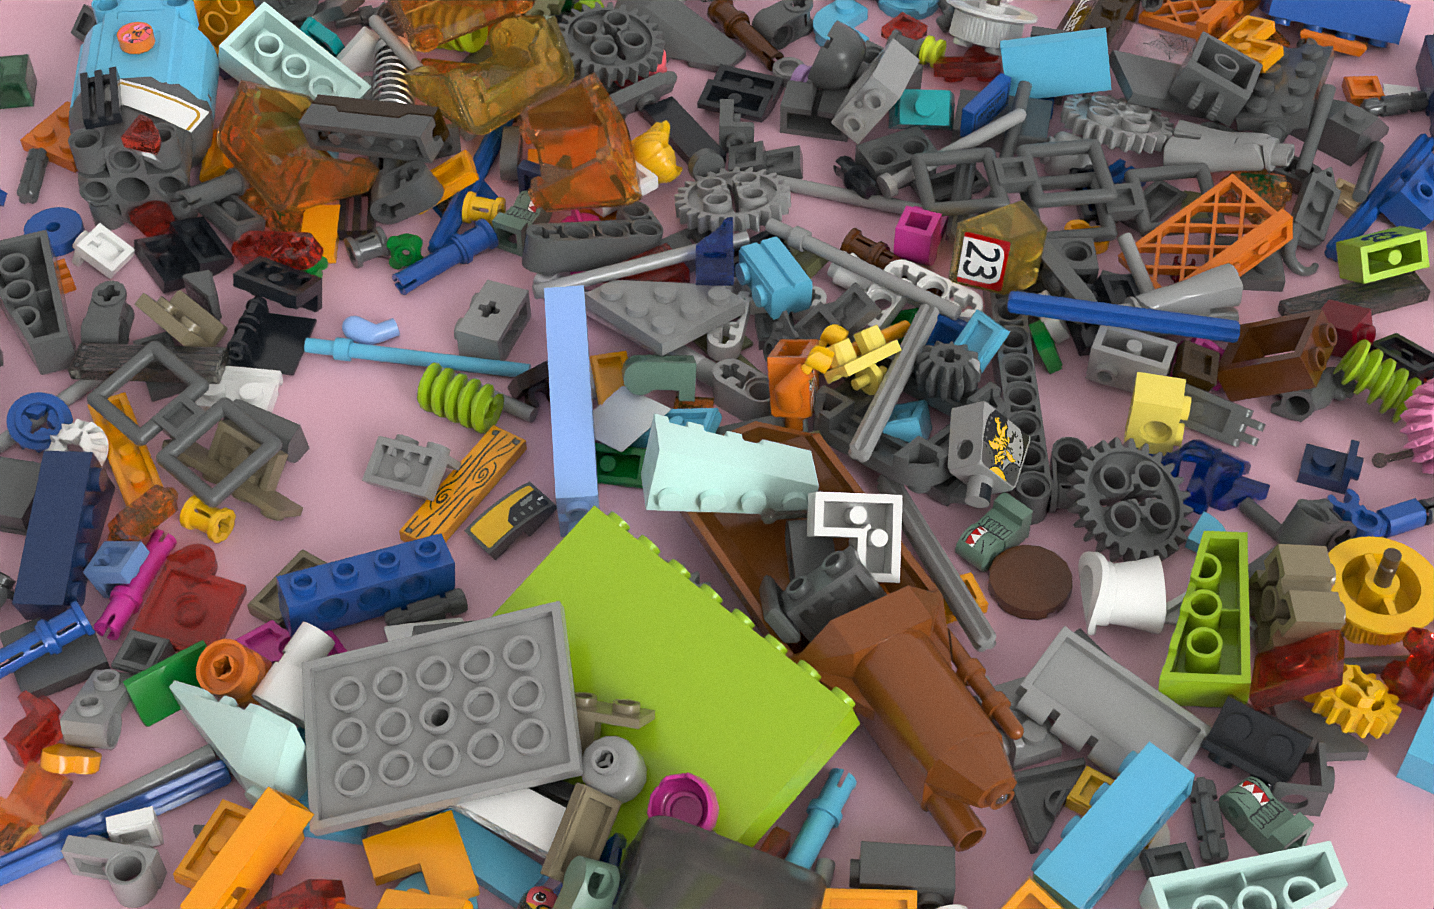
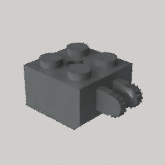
M1203 31L1183 61L1169 93L1174 95L1179 102L1187 105L1186 107L1192 110L1197 108L1204 112L1209 120L1223 123L1230 127L1251 96L1263 64Z

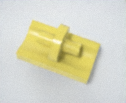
M878 325L853 335L861 351L859 356L856 355L849 338L827 347V349L835 353L831 363L832 369L824 374L828 384L842 377L846 378L855 374L856 378L851 381L854 390L862 389L868 395L876 394L887 372V368L883 365L878 367L875 363L901 351L897 340L886 343Z

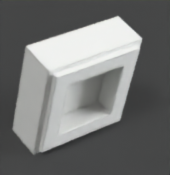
M153 806L106 817L107 832L112 842L128 845L133 842H142L152 847L164 843L162 828Z

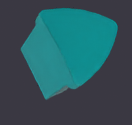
M308 17L300 27L302 32L310 36L335 58L345 48L337 34L312 17Z

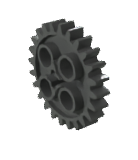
M595 2L593 9L583 4L581 12L571 9L570 16H562V23H557L554 47H556L555 55L561 57L560 64L569 65V73L580 71L581 80L590 76L593 77V84L596 85L602 79L610 87L612 81L617 80L621 86H624L625 79L637 83L638 75L642 78L649 77V71L656 72L658 64L662 63L665 41L662 40L663 31H657L658 23H649V15L639 17L637 8L628 12L626 11V4H622L617 9L614 8L612 2L607 4V8H602L598 2Z
M1115 437L1109 443L1102 440L1094 447L1091 446L1072 465L1074 472L1066 479L1073 486L1065 492V496L1075 500V503L1068 507L1067 510L1068 512L1079 514L1080 517L1073 524L1074 527H1085L1088 532L1083 540L1087 542L1095 539L1098 542L1096 552L1100 553L1105 549L1110 550L1109 557L1112 563L1122 556L1124 562L1136 561L1157 555L1163 561L1179 550L1178 546L1188 539L1184 532L1193 525L1185 518L1193 512V508L1183 504V501L1190 497L1191 494L1190 492L1180 491L1178 487L1184 481V478H1173L1170 474L1175 467L1173 463L1166 466L1161 464L1162 452H1158L1152 457L1149 455V444L1145 443L1136 449L1133 438L1122 444L1120 439Z

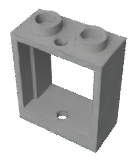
M893 38L852 84L831 123L859 144L900 99L920 60Z

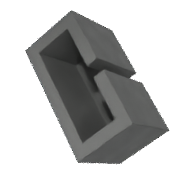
M788 80L780 105V133L847 142L848 136L834 126L831 121L850 88L818 90V87L814 86L813 83Z

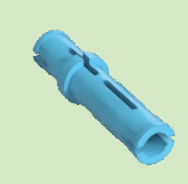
M833 768L829 772V777L818 798L810 801L806 809L808 817L803 823L776 876L771 881L773 888L780 893L788 877H791L792 880L784 894L787 897L796 898L799 895L800 889L831 829L837 828L843 818L841 810L852 790L857 785L855 777L848 773L842 786H837L844 772L843 769Z

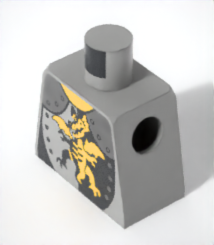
M986 401L952 408L950 420L948 469L952 475L967 485L965 502L975 508L988 507L992 494L1012 491L1016 487L1031 438Z

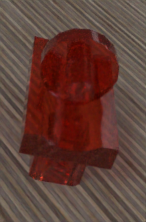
M1411 627L1402 639L1403 646L1410 652L1405 662L1393 660L1387 663L1380 674V678L1389 688L1388 694L1398 696L1399 701L1397 705L1404 704L1422 711L1426 704H1430L1434 695V633L1428 629Z

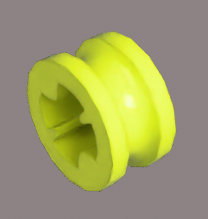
M928 35L920 48L919 63L922 65L930 63L931 68L937 69L945 56L946 41L943 39L936 41L934 36Z

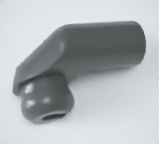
M939 0L938 6L944 14L936 19V23L944 33H947L950 30L955 7L947 3L946 0Z

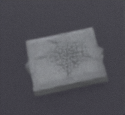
M1137 30L1138 45H1136L1135 52L1139 53V56L1182 65L1196 43V39L1165 30Z

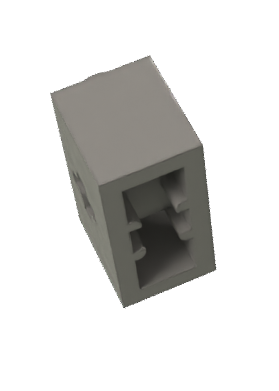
M487 280L480 292L473 295L470 308L464 318H459L455 325L454 339L458 343L459 356L505 361L531 318L529 290Z

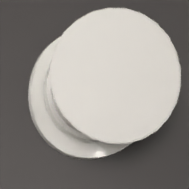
M1087 551L1081 555L1078 571L1088 635L1096 634L1097 625L1108 626V624L1136 628L1153 634H1160L1162 632L1166 618V589L1162 563L1158 555L1121 563L1107 561L1105 556L1099 552Z

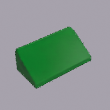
M595 443L598 483L643 489L641 471L646 449L628 447L623 452H619L606 444Z
M204 640L123 681L131 704L146 727L181 710L169 688L174 681L201 688L196 676V666L199 656L207 647Z

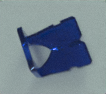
M1201 439L1186 442L1171 454L1168 464L1173 463L1175 465L1170 473L1173 478L1179 477L1182 461L1201 464L1209 470L1196 494L1192 498H1187L1183 501V504L1193 508V512L1198 515L1208 511L1219 479L1249 474L1251 468L1250 462L1229 452H1222V449Z

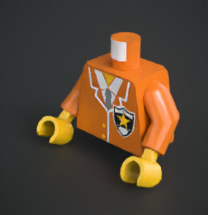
M832 324L824 329L820 340L780 339L767 357L771 415L773 417H784L785 428L808 432V417H811L814 413L816 393L819 390V372L823 374L827 372L835 354L826 347L828 344L831 346L845 340L849 335L848 330L837 324Z

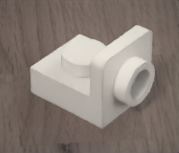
M99 223L90 233L85 230L77 237L72 246L75 249L72 263L79 267L86 261L111 279L133 257L135 249Z

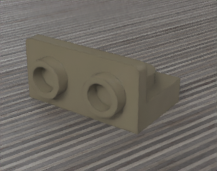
M181 290L177 291L170 301L162 296L156 301L143 293L134 304L177 341L194 352H211L228 330L224 324ZM199 354V355L202 356V357H204V358L206 359L209 354Z

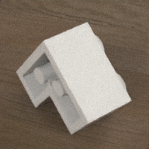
M841 492L808 493V537L849 538V546L853 545L858 551L861 563L877 582L900 583L902 495Z

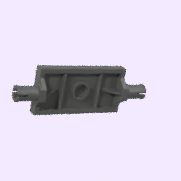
M1305 38L1298 40L1296 48L1283 46L1284 56L1265 73L1259 74L1251 96L1236 117L1237 130H1252L1253 132L1265 133L1271 137L1278 138L1280 143H1283L1293 129L1308 128L1321 88L1327 80L1335 58L1333 46L1322 47L1312 38H1308L1306 44H1304Z

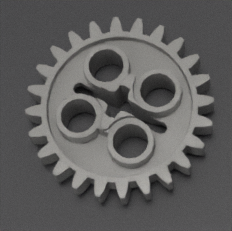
M1083 93L1082 96L1074 94L1073 98L1067 97L1060 116V122L1065 123L1064 127L1073 129L1072 134L1082 135V139H1097L1100 144L1108 145L1109 149L1117 147L1123 152L1131 150L1138 154H1141L1142 150L1153 154L1154 150L1162 152L1169 138L1173 137L1175 129L1173 128L1174 123H1170L1168 117H1162L1161 112L1152 111L1150 107L1127 103L1123 97L1115 99L1111 95L1102 96L1098 93H1095L1094 96Z
M735 167L730 172L725 168H721L720 173L717 174L711 171L707 172V177L696 175L694 176L695 182L685 181V187H679L678 194L674 195L676 217L680 218V224H687L689 230L698 228L700 234L708 230L712 231V235L725 232L726 236L732 235L733 231L743 232L747 229L759 232V226H766L770 218L782 221V215L788 214V208L791 207L790 186L785 184V178H777V173L766 175V169L753 172V167H749L745 171H740L739 167ZM730 190H732V193L734 195V205L736 212H734L732 208Z

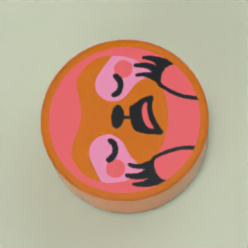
M144 22L128 23L117 32V39L121 50L129 54L147 52L155 44L153 29Z

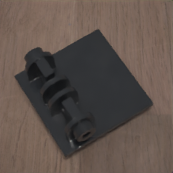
M255 296L247 301L246 310H244L243 315L238 320L220 365L278 370L282 374L294 376L305 351V340L307 337H311L317 320L269 313L267 301L263 297Z

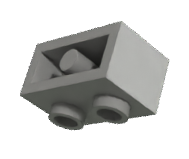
M1100 325L1091 347L1085 379L1133 393L1137 372L1170 376L1178 343L1127 328Z

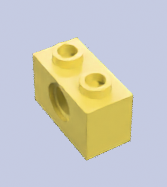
M1137 372L1123 444L1130 438L1134 439L1136 449L1147 443L1149 444V455L1153 457L1158 452H1162V460L1170 462L1173 446L1181 447L1185 423L1179 422L1180 420L1187 421L1190 412L1191 397L1184 396L1186 379Z

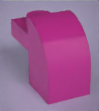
M906 205L895 228L894 254L910 262L932 266L936 261L938 246L947 228L948 216L941 217L942 214L924 210L918 206L911 207Z

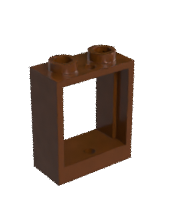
M1322 309L1241 324L1238 341L1228 343L1219 361L1217 379L1231 402L1316 388L1332 350L1337 344L1336 329L1332 323L1328 322ZM1294 351V352H1292V353H1286V354H1281V355H1275V356H1270V357H1264V356H1267V355H1273V354H1278V353H1284V352Z

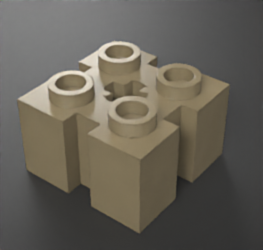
M1277 544L1264 560L1266 570H1256L1249 578V615L1255 616L1257 627L1253 633L1260 662L1278 663L1279 660L1313 659L1323 648L1326 640H1331L1346 624L1345 606L1340 601L1338 592L1331 591L1336 581V570L1330 562L1326 546Z

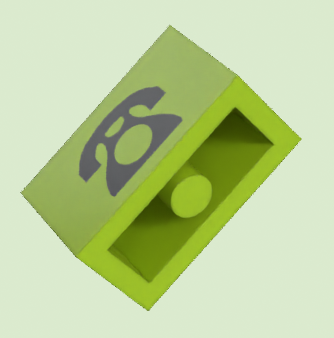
M1398 226L1336 242L1339 276L1342 279L1365 284L1430 267L1425 230Z

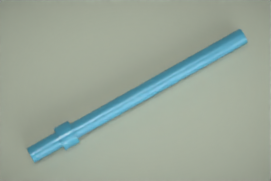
M307 337L304 344L306 353L331 355L334 360L349 362L352 358L423 367H428L433 362H437L443 368H452L456 371L515 377L531 369V364L358 344L354 343L353 339L336 337L335 341Z

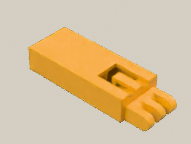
M268 786L181 903V909H246L315 814L294 797Z

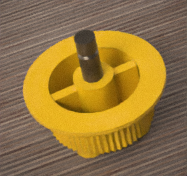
M1370 536L1346 540L1330 550L1328 553L1329 559L1336 570V581L1331 591L1338 592L1340 601L1345 606L1346 624L1340 629V632H1343L1344 637L1354 644L1368 643L1374 646L1396 644V642L1400 643L1401 640L1404 641L1412 632L1424 628L1433 621L1434 567L1420 553L1400 542Z

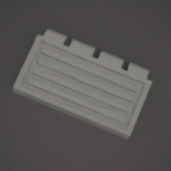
M1065 626L1016 691V694L1022 698L1015 708L1041 726L1048 716L1052 718L1055 723L1049 732L1078 752H1080L1085 743L1093 747L1087 758L1116 779L1120 775L1118 769L1127 755L1132 751H1136L1139 754L1149 741L1187 768L1200 749L1204 737L1208 736L1212 727Z

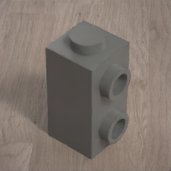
M861 841L860 858L850 859L849 887L858 889L917 890V909H937L942 906L952 905L955 895V847Z

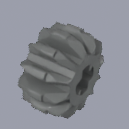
M936 341L934 346H923L922 353L917 355V360L914 363L917 390L926 392L927 398H941L942 402L946 399L959 402L961 397L972 396L973 391L978 387V382L981 380L982 370L980 369L981 363L978 360V353L969 351L966 344L954 345L953 341L949 344Z

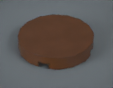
M1034 545L1015 546L1006 549L994 559L989 569L988 591L991 597L993 595L998 601V606L1004 612L1020 619L1040 620L1047 618L1049 613H1053L1056 610L1058 613L1066 606L1072 591V573L1067 563L1051 550Z

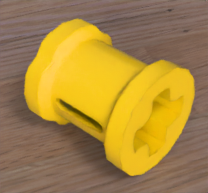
M469 191L463 201L462 221L470 224L472 221L482 218L491 224L493 228L492 220L499 212L506 213L505 198L497 197L494 200L479 197L475 192ZM480 208L488 209L489 212H488V213H486V212H481V211H479V209H480Z
M193 495L185 502L181 509L180 524L189 530L196 528L206 533L209 540L220 543L231 534L235 525L236 515L233 510L227 507L222 509L208 507Z

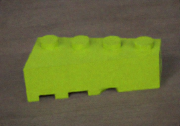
M1203 531L1188 588L1183 598L1176 628L1170 641L1168 655L1159 678L1158 691L1180 706L1222 708L1229 695L1232 694L1248 703L1250 693L1248 532Z

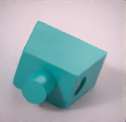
M905 89L900 99L889 110L888 129H908L919 126L921 130L952 131L955 95L949 90Z

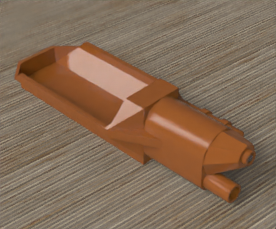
M758 421L730 431L742 434V438L745 441L759 443L764 439L810 450L819 483L818 492L865 493L820 433H808ZM679 511L764 637L767 634L775 637L788 650L785 656L796 664L800 660H804L820 674L822 678L819 682L830 691L835 686L840 688L855 702L856 705L853 707L857 718L923 811L931 814L952 846L955 847V850L958 852L965 851L979 843L987 831L970 805L981 809L990 807L992 810L1000 809L1013 799L1015 795L1013 789L1017 784L1003 745L1002 735L991 720L995 719L1005 734L1013 740L1020 739L1023 736L1024 728L1010 710L1011 702L1002 691H996L985 677L986 669L977 658H971L952 631L947 628L942 593L901 541L900 583L882 582L890 594L831 620L811 642L800 632L799 642L784 643L764 620L759 588L764 576L768 575L775 580L783 591L786 590L790 580L785 548L786 520H807V516ZM833 537L835 552L843 551L849 547V538ZM951 661L957 668L956 673L952 669ZM966 686H970L973 689V691L982 701L981 706L978 704V702L975 700V698L972 696V694L969 692Z

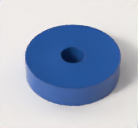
M54 207L33 215L24 226V235L47 230L54 253L58 257L75 250L72 247L73 243L85 231L81 216L76 211L64 207Z

